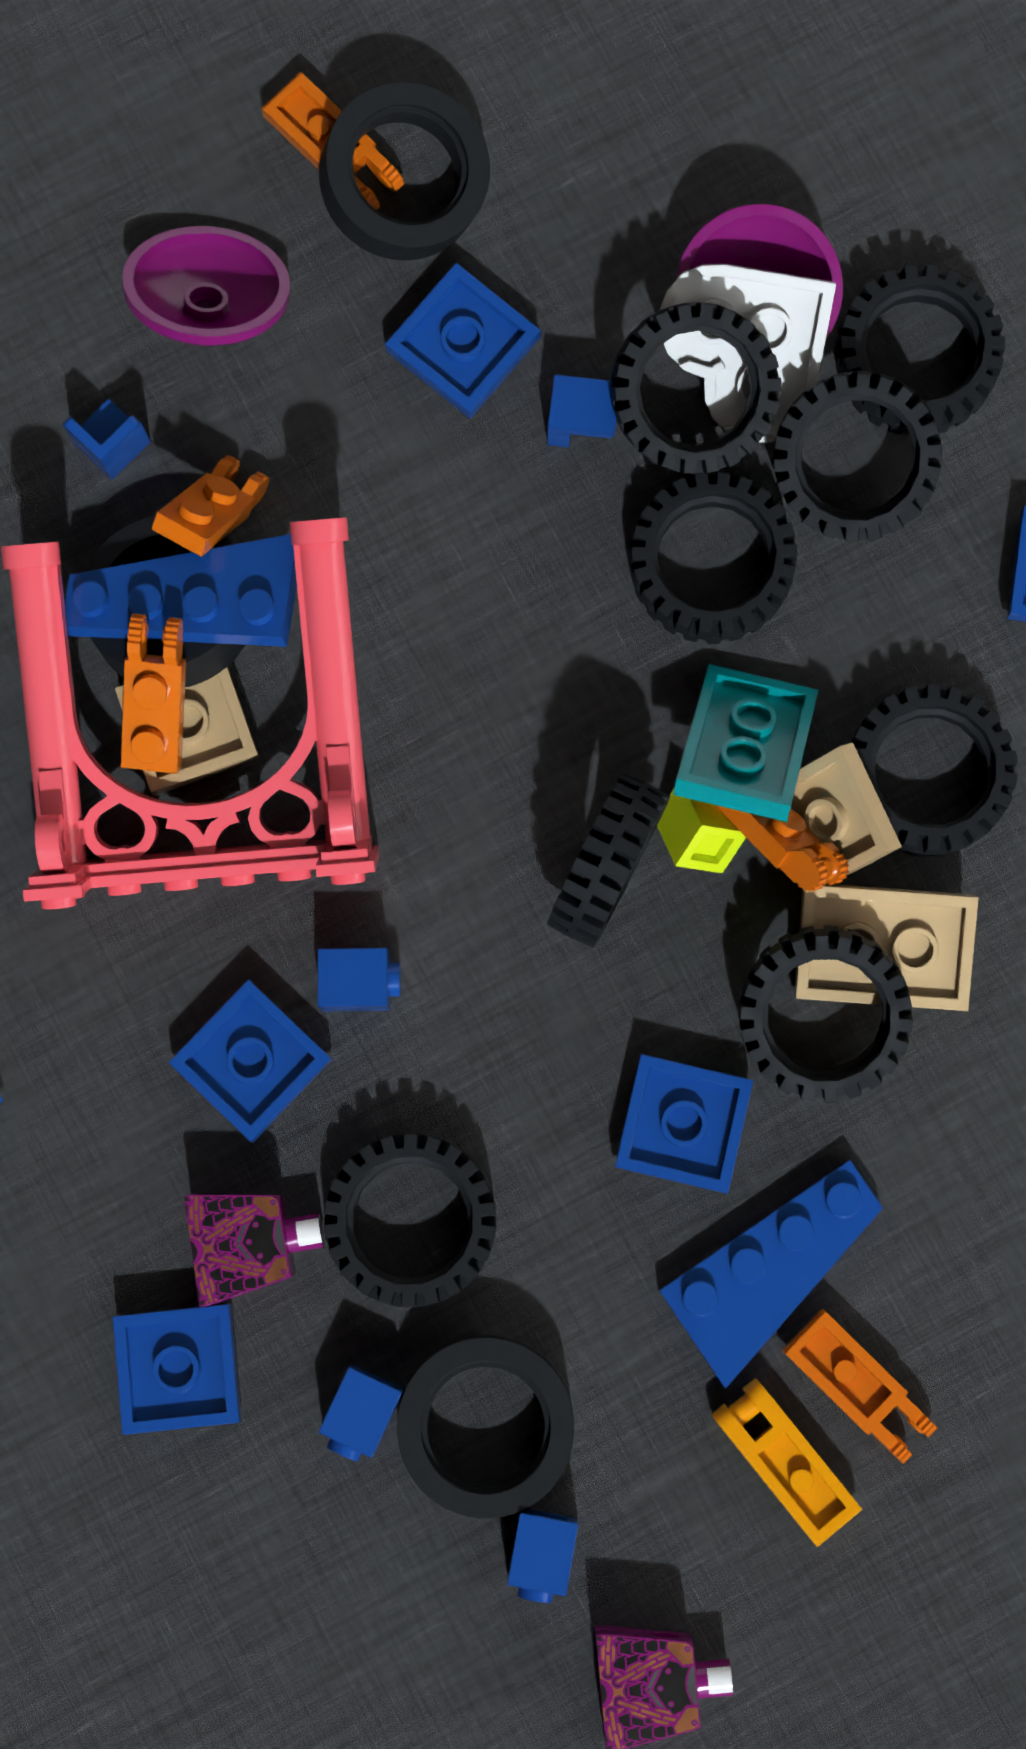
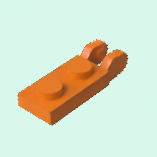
M299 72L261 110L263 117L319 170L325 142L342 110L303 73ZM365 134L357 142L354 149L353 173L356 174L366 164L385 187L393 192L398 191L405 183L401 174L377 150L376 143ZM354 175L356 184L365 200L374 209H379L380 204L376 195Z
M230 455L225 456V458H222L217 463L211 474L206 473L157 512L152 530L202 557L249 517L251 510L260 502L265 494L270 478L258 471L248 478L240 491L237 485L233 483L238 474L240 461Z
M133 613L129 622L127 657L124 662L121 768L177 774L182 764L186 659L182 658L183 621L178 618H168L162 635L164 644L163 656L148 655L147 639L149 625L147 617L143 614Z
M715 805L776 868H780L794 883L797 882L798 888H803V891L808 890L812 892L822 889L823 885L837 884L847 878L846 874L849 873L848 859L844 858V854L839 853V849L832 842L821 843L806 828L804 819L795 811L790 809L788 820L784 822Z
M820 1309L781 1350L865 1434L869 1435L871 1433L902 1464L912 1456L908 1446L896 1434H892L880 1422L897 1407L907 1418V1422L918 1433L924 1434L929 1438L937 1429L936 1425L906 1397L909 1392L824 1309Z

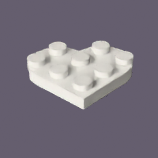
M702 264L682 272L665 294L660 310L677 304L693 302L720 305L747 318L760 333L764 334L770 343L769 347L772 353L776 355L779 364L777 371L778 377L781 378L782 391H779L778 401L780 402L778 414L774 415L771 421L773 426L768 435L763 436L759 443L776 440L780 423L790 406L804 391L818 382L836 282L730 264ZM701 331L675 335L664 343L668 355L684 371L704 378L705 402L713 420L727 433L734 427L746 408L750 390L746 365L737 350L718 335Z

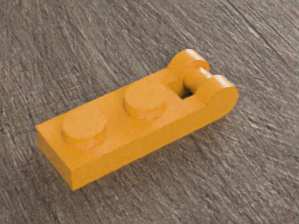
M755 1377L742 1388L745 1392L742 1397L728 1408L725 1404L721 1405L711 1416L814 1545L818 1547L863 1509ZM761 1412L771 1426L753 1440L743 1426Z

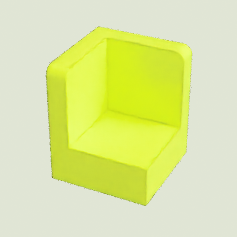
M673 788L657 828L674 865L683 868L723 873L746 837L715 805L673 795Z

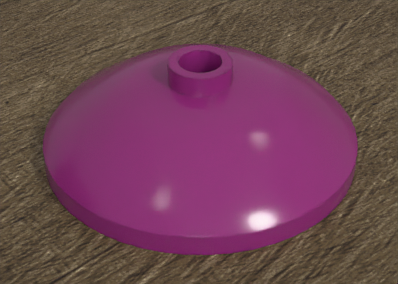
M765 203L742 205L727 210L706 223L695 234L682 255L676 279L682 272L702 264H730L836 282L826 339L836 323L843 296V280L839 260L824 233L812 221L794 210Z
M189 226L159 233L141 243L130 254L124 265L122 290L126 304L131 312L153 331L180 343L215 347L249 340L271 328L282 317L287 308L290 296V278L281 258L261 241L231 229L212 226Z

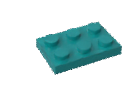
M709 664L677 774L673 795L787 822L818 690Z

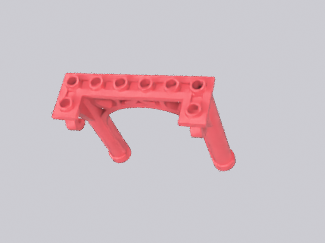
M347 517L289 522L291 545H293L308 700L307 718L300 741L286 763L260 785L230 798L205 803L170 802L141 794L116 780L96 761L82 737L77 719L59 541L0 546L3 570L9 569L36 810L35 847L39 869L28 877L29 885L23 889L24 902L41 900L42 909H61L77 905L76 899L85 897V894L91 888L107 887L108 895L121 896L142 892L141 884L164 882V890L180 891L199 887L198 879L218 877L221 879L222 886H239L254 883V874L277 873L278 881H298L311 878V870L316 869V877L330 876L331 884L347 885L366 881V873L376 871L380 857L379 845L373 846L372 835H370L343 542L349 541ZM315 741L321 798L318 797L312 788L292 779L310 754ZM77 766L96 787L107 795L89 809L85 818H83ZM278 790L303 799L308 805L310 821L306 827L299 831L274 832L263 823L261 810L264 802ZM119 803L136 812L142 818L145 826L142 840L135 845H122L119 847L105 843L97 830L101 814ZM251 807L248 816L251 831L260 841L266 844L218 848V839L222 831L229 825L241 821L239 811ZM156 816L167 818L165 828L174 829L186 835L192 843L194 850L144 854L153 846L158 837L159 822ZM215 818L210 822L206 831L195 821ZM321 824L324 825L325 839L308 841L316 834ZM86 845L95 855L101 858L87 859Z

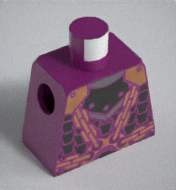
M183 1196L200 1307L215 1305L295 1277L293 1253L324 1248V1234L320 1214L287 1218L283 1196Z
M607 1625L595 1626L606 1749H628L695 1731L701 1728L698 1699L733 1696L729 1659L695 1661L693 1641L689 1633Z

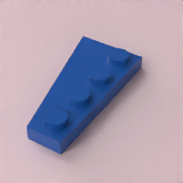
M291 534L212 548L202 557L190 552L70 574L65 596L68 636L128 639L130 617L134 613L143 614L147 617L149 625L147 640L162 641L163 629L168 618H178L183 621V642L287 647L297 587Z
M851 1160L846 1161L659 1289V1292L725 1389L883 1209Z

